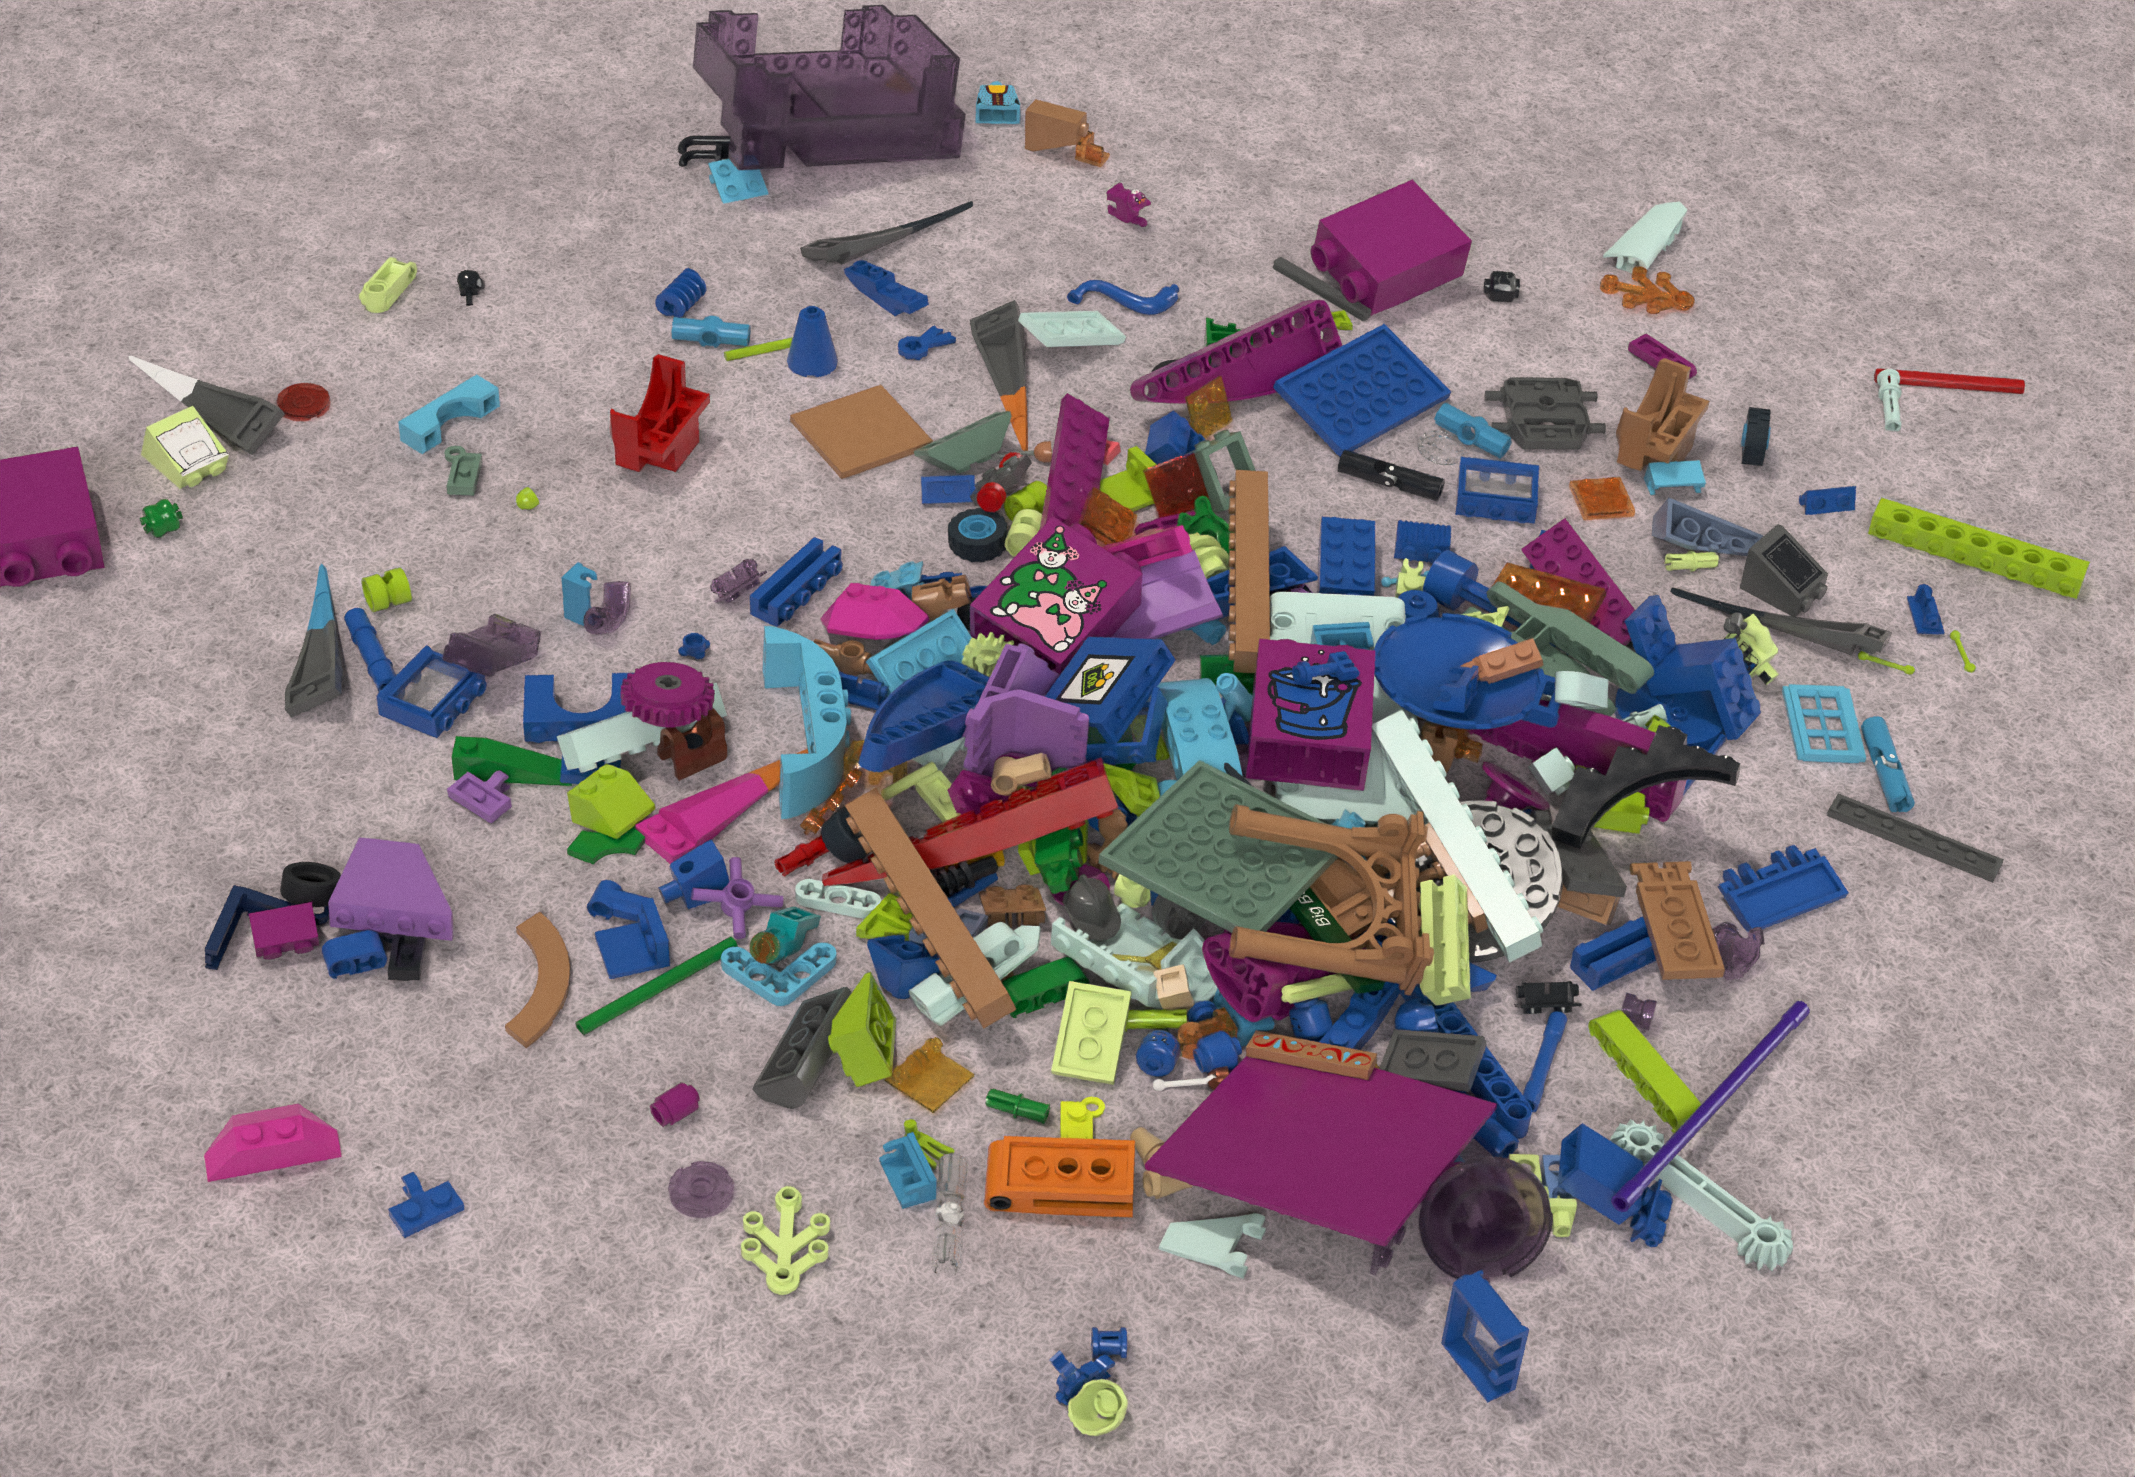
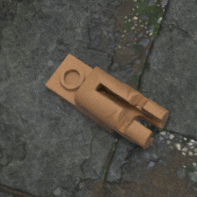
M966 575L952 577L951 583L945 581L944 578L939 579L937 582L912 587V602L928 615L929 621L926 624L947 613L948 609H954L971 603L969 598L972 597Z

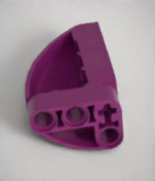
M1275 922L1266 931L1314 940L1302 924ZM1226 929L1221 934L1207 938L1202 946L1207 968L1218 990L1228 1004L1250 1022H1257L1268 1017L1282 1020L1289 1016V1010L1294 1006V1003L1290 1004L1289 1002L1282 1001L1281 997L1283 994L1281 990L1284 986L1338 974L1245 957V959L1232 958L1229 955L1232 933Z

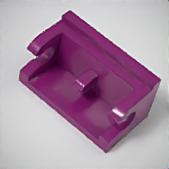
M966 770L960 772L947 790L956 813L960 814L970 810H974L975 814L981 812L980 807L993 800L1006 802L1011 795L1003 796L995 793L991 787L992 777Z

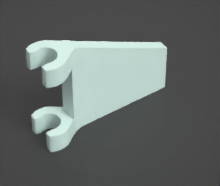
M1252 1213L1236 1217L1170 1223L1159 1245V1249L1185 1259L1218 1267L1228 1274L1243 1279L1248 1270V1267L1244 1265L1247 1255L1242 1252H1234L1242 1233L1262 1240L1266 1228L1262 1227L1265 1216Z

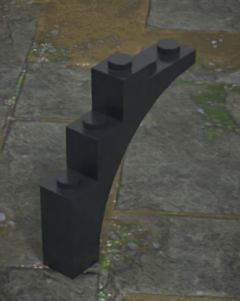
M1659 725L1647 755L1642 754L1640 750L1633 747L1624 748L1618 746L1606 776L1594 768L1584 769L1577 766L1552 825V839L1581 849L1595 824L1607 811L1624 798L1644 788L1664 782L1688 779L1716 781L1736 786L1740 775L1741 763L1736 762L1727 755L1718 756L1709 753L1699 746H1687V734L1676 727Z

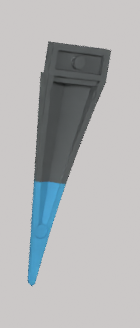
M323 564L319 566L314 602L303 646L293 674L285 689V711L290 717L307 712L311 708L326 701H331L342 694L343 667L328 574Z

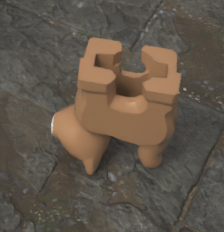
M1425 722L1421 728L1422 735L1420 739L1421 741L1424 739L1428 741L1433 751L1431 757L1434 762L1439 760L1447 773L1455 756V747L1458 740L1457 731L1444 728V738L1435 737L1437 726Z

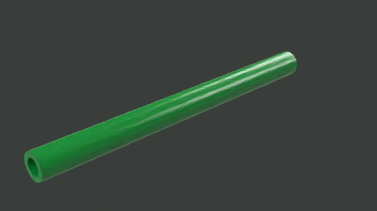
M731 936L576 1021V1028L583 1035H586L721 959L724 950L730 947H738L737 942Z

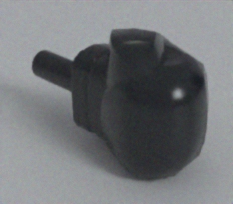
M473 270L461 271L457 276L460 295L466 296V306L473 305L472 295H478V290L484 289L485 281L480 278V274L477 271Z

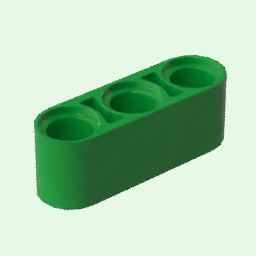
M1064 957L1002 981V984L1009 993L1016 1008L1015 1011L1010 1013V1016L1018 1018L1016 1016L1024 1012L1028 1014L1044 1008V1005L1050 1002L1055 1004L1066 999L1069 981L1089 984V979L1071 957Z

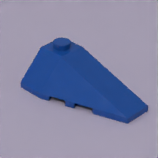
M904 935L868 939L867 946L880 986L889 991L895 998H910V989L934 973L937 975L941 974L935 961L939 960L937 954L931 957L924 944L905 941Z

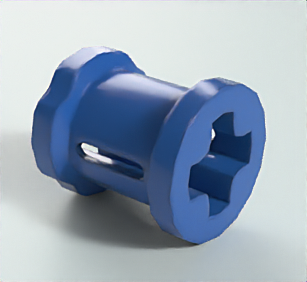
M1092 1327V1358H1098L1099 1355L1104 1354L1120 1355L1121 1358H1127L1126 1327H1121L1119 1331H1099L1097 1327Z

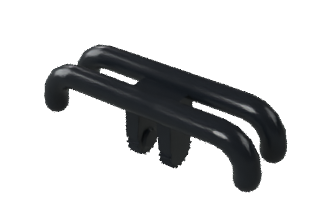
M694 135L681 140L677 149L678 153L682 154L678 162L679 166L682 167L687 166L688 161L691 159H715V161L750 154H754L756 160H762L766 168L774 167L773 158L770 156L773 154V145L768 139L760 136ZM692 145H716V150H690L687 152V148ZM736 146H761L764 148V151L736 150Z

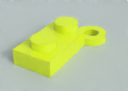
M1093 1096L1086 1097L1081 1102L1061 1101L1060 1138L1093 1139V1118H1097L1104 1113V1102ZM1088 1104H1096L1098 1109L1090 1111L1086 1106Z

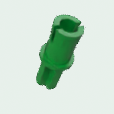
M990 1089L986 1096L985 1105L987 1107L1011 1113L1013 1118L1020 1116L1045 1124L1050 1112V1104L1025 1098L1022 1093L1017 1096L1000 1090Z

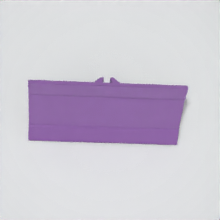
M1195 550L1186 555L1140 567L1143 573L1141 605L1111 638L1157 639L1223 617Z

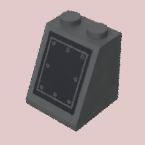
M1777 524L1749 548L1740 589L1784 613L1796 617L1801 612L1806 613L1815 599L1821 600L1824 597L1828 588L1825 585L1828 573L1782 525Z

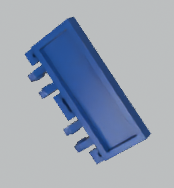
M1788 846L1785 850L1786 856L1780 850L1772 852L1770 858L1772 864L1758 869L1756 873L1747 862L1738 865L1737 871L1739 876L1732 868L1723 871L1722 877L1724 882L1718 885V889L1743 928L1749 934L1838 901L1849 894L1826 857H1821L1816 848L1802 854L1797 846Z

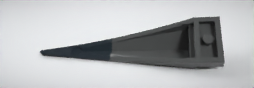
M970 201L936 215L888 229L858 235L819 239L801 247V253L803 257L813 258L814 261L826 259L827 262L837 261L843 265L973 207V202Z
M1673 587L1670 591L1678 597L1731 615L1736 612L1741 613L1743 619L1754 614L1760 623L1766 627L1851 656L1857 645L1860 646L1859 649L1863 652L1870 654L1880 653L1889 643L1892 635L1890 631L1867 623L1793 617L1741 607Z

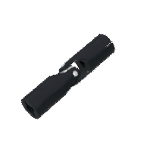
M1349 450L1342 452L1338 463V472L1387 487L1395 486L1400 491L1437 502L1444 489L1445 479L1400 467Z

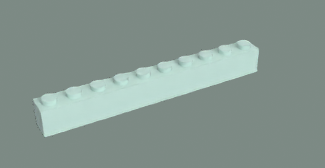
M1401 710L1372 724V732L1376 744L1416 810L1423 812L1424 823L1430 822L1484 911L1488 928L1507 960L1511 962L1542 947L1540 934L1543 933V928L1536 916L1530 917L1528 914L1529 906L1522 893H1515L1513 889L1515 884L1510 873L1507 870L1502 872L1499 867L1501 861L1494 848L1488 849L1486 846L1487 838L1482 828L1473 825L1472 820L1474 818L1466 803L1460 804L1458 800L1460 795L1453 782L1447 783L1444 778L1447 775L1443 765L1439 760L1434 762L1431 757L1433 755L1432 748L1426 739L1421 741L1418 736L1420 730L1413 718L1408 720L1404 711Z

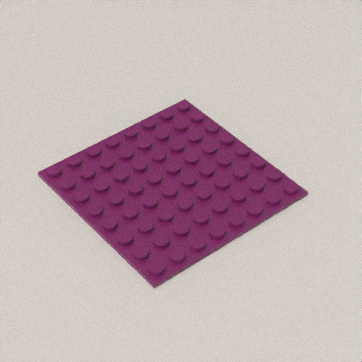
M1246 1056L1145 1163V1169L1158 1173L1161 1176L1174 1178L1192 1186L1205 1188L1220 1195L1236 1198L1251 1205L1267 1208L1282 1215L1298 1218L1310 1224L1329 1228L1341 1234H1347L1385 1247L1494 1113L1497 1104L1375 1067L1369 1079L1365 1080Z

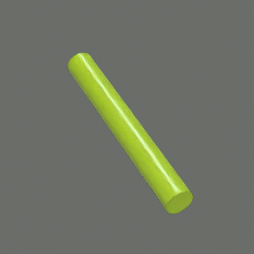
M793 337L725 351L724 358L726 361L787 349L790 348Z

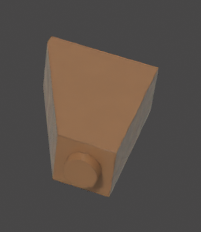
M1037 99L1025 110L1026 150L1039 151L1077 145L1088 133L1089 123H1087L1086 112Z

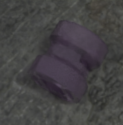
M1626 993L1621 1011L1632 1023L1638 1024L1639 1028L1649 1031L1657 1001L1651 999L1640 1000L1636 995Z

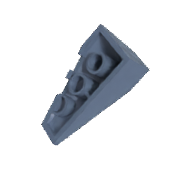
M1669 497L1653 516L1651 535L1686 549L1747 556L1749 548L1763 537L1759 533Z

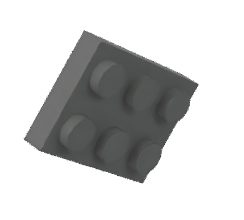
M1394 1029L1379 1069L1445 1089L1470 1092L1486 1048L1485 1037Z

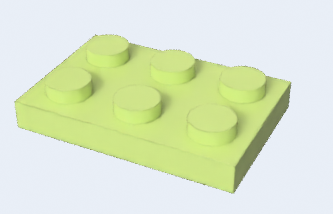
M1069 981L1051 1069L1052 1074L1114 1085L1132 996L1131 991Z

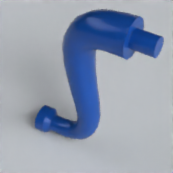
M1089 280L1080 284L1075 290H1071L1067 294V299L1069 302L1078 305L1085 293L1096 291L1105 294L1135 312L1155 315L1168 310L1177 302L1179 287L1176 284H1172L1170 287L1165 286L1161 288L1153 297H1142L1106 281Z

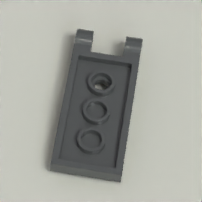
M1532 810L1530 816L1552 838L1553 824L1550 825L1549 812ZM1591 830L1581 849L1553 840L1561 859L1563 884L1567 891L1624 898L1627 886Z

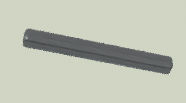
M1278 257L1274 260V270L1361 321L1370 318L1371 309L1360 302L1350 303L1341 291L1283 257Z

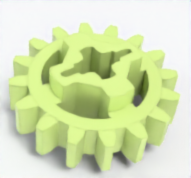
M993 632L989 633L988 638H985L980 633L977 640L971 638L969 644L966 645L962 654L964 656L962 664L990 677L1005 644L1013 645L1014 641L1005 642L1004 635L997 639L994 637Z

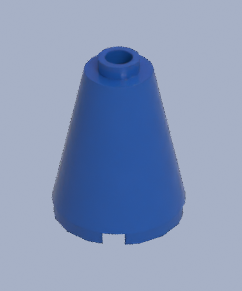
M808 306L802 309L798 316L787 356L788 368L793 373L803 377H807V375L815 377L828 375L836 369L838 363L825 312L816 306Z

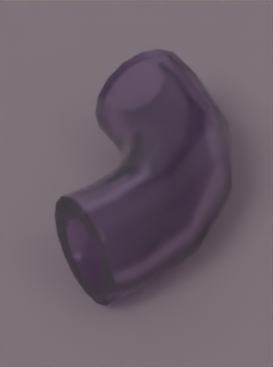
M616 581L603 584L604 593L601 607H591L584 615L583 624L587 632L594 635L610 634L615 632L625 622L630 609V582Z

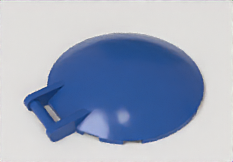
M1442 613V617L1428 618L1426 614L1406 618L1405 623L1397 627L1394 625L1390 626L1379 637L1375 645L1374 674L1379 685L1398 705L1425 720L1460 729H1492L1506 726L1519 720L1552 728L1557 725L1559 720L1558 711L1561 703L1555 702V677L1545 675L1543 669L1540 668L1488 684V681L1481 682L1478 680L1477 694L1465 713L1433 709V701L1441 694V691L1437 690L1438 686L1445 684L1447 681L1458 682L1461 677L1460 674L1449 673L1450 668L1461 666L1472 661L1475 657L1518 643L1511 638V632L1493 623L1460 614ZM1543 694L1551 696L1548 707L1539 705Z

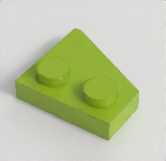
M1104 763L1113 791L1131 813L1139 817L1160 797L1156 778Z
M889 893L856 927V936L873 939L892 935H904L905 941H909V932L912 929L909 919L913 918L911 913L905 915L896 901L899 897Z

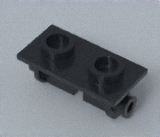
M1572 981L1549 982L1550 994H1545L1544 982H1523L1521 986H1516L1515 988L1516 998H1521V1003H1516L1514 1006L1523 1008L1524 1014L1542 1013V1008L1553 1007L1554 1012L1568 1013L1572 1012V1007L1582 1006V1003L1574 1001V996L1579 995L1578 984H1573Z

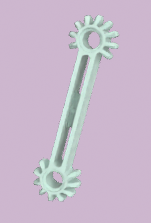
M1630 1119L1627 1125L1619 1124L1610 1141L1641 1160L1644 1166L1664 1145V1134L1657 1133L1656 1125L1648 1127L1645 1125L1644 1120L1640 1124H1636ZM1676 1155L1655 1178L1656 1181L1661 1179V1185L1738 1243L1737 1255L1745 1256L1746 1265L1754 1261L1757 1263L1758 1271L1763 1267V1264H1766L1773 1271L1776 1265L1783 1267L1793 1250V1241L1791 1240V1230L1784 1229L1783 1221L1774 1222L1771 1215L1767 1219H1762L1679 1155Z

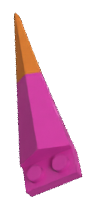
M808 749L795 754H808ZM780 760L660 808L659 814L636 824L635 829L645 836V843L671 864L703 843L713 839L750 806L778 786L780 783Z

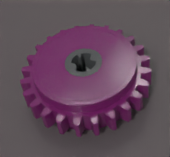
M657 662L644 665L639 669L636 668L634 674L628 673L627 679H623L621 685L620 699H622L621 704L625 706V711H632V717H637L642 722L659 727H679L691 724L696 720H701V715H708V710L713 709L715 690H713V683H709L710 678L703 677L701 671L698 672L694 668L680 663Z

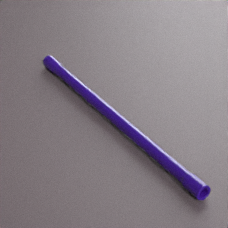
M1796 1001L1782 1015L1781 1020L1640 1171L1618 1190L1611 1199V1203L1616 1210L1620 1212L1629 1210L1641 1197L1648 1185L1788 1034L1805 1020L1810 1013L1807 1004L1802 1001Z

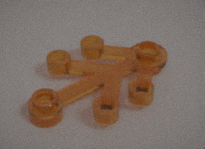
M1641 266L1633 268L1631 278L1639 282L1643 287L1619 282L1618 277L1612 274L1605 275L1600 282V290L1605 294H1616L1619 291L1628 292L1623 295L1622 306L1627 309H1633L1638 305L1647 303L1646 311L1648 313L1659 314L1660 311L1671 308L1686 311L1692 308L1695 303V298L1689 292L1679 291L1670 282L1671 275L1669 273L1659 272L1656 276V285L1663 287L1667 291L1663 292L1646 277L1647 269Z
M863 744L854 755L858 759L860 758ZM859 762L846 776L820 812L813 808L800 824V827L805 830L803 832L805 835H808L810 831L814 834L818 832L826 821L822 818L824 813L828 809L834 812L844 799L841 791L846 785L852 789L860 779L863 772L859 770L861 767Z

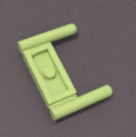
M934 762L924 765L881 791L883 799L889 800L914 785L918 794L942 822L961 815L956 813L947 791L952 783L940 770H937Z

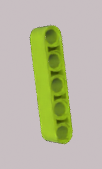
M1621 1010L1612 1011L1589 1021L1588 1029L1590 1035L1598 1039L1600 1042L1598 1045L1608 1057L1614 1058L1618 1063L1616 1066L1627 1079L1630 1078L1636 1084L1634 1086L1635 1089L1646 1101L1649 1100L1654 1106L1652 1109L1664 1123H1669L1673 1128L1671 1131L1676 1132L1701 1105L1697 1097Z

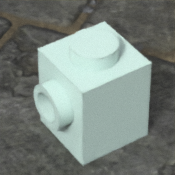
M1557 747L1528 766L1547 795L1555 791L1558 796L1566 791L1570 785L1569 781L1573 778V771H1575L1572 761L1567 756L1563 757Z

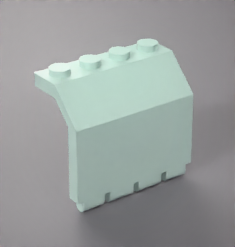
M1124 903L1116 907L1121 917L1120 930L1114 937L1108 940H1090L1089 935L1083 934L1082 930L1079 929L1074 932L1066 927L1065 920L1061 917L1052 923L1051 945L1059 952L1065 953L1079 962L1084 968L1090 969L1107 983L1113 984L1121 990L1131 991V998L1138 1000L1148 1007L1163 1009L1158 999L1156 989L1157 978L1154 977L1153 971L1161 970L1160 961L1181 939L1171 938L1166 932L1164 933L1162 928L1145 916L1138 920L1141 916L1140 913Z

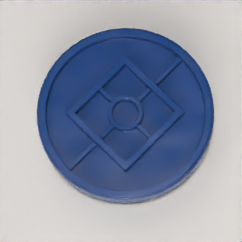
M1645 683L1634 694H1630L1621 688L1617 691L1614 704L1615 708H1618L1615 712L1616 719L1623 720L1629 717L1630 713L1635 711L1639 713L1661 704L1667 715L1666 722L1671 727H1676L1687 734V746L1705 748L1713 744L1719 735L1725 732L1710 690L1651 696L1647 683Z

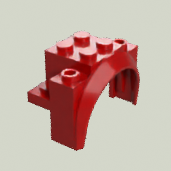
M660 354L653 357L647 393L635 417L616 412L611 408L609 428L615 447V465L640 472L646 464L677 472L698 445L699 416L710 403V394L686 387L684 361Z

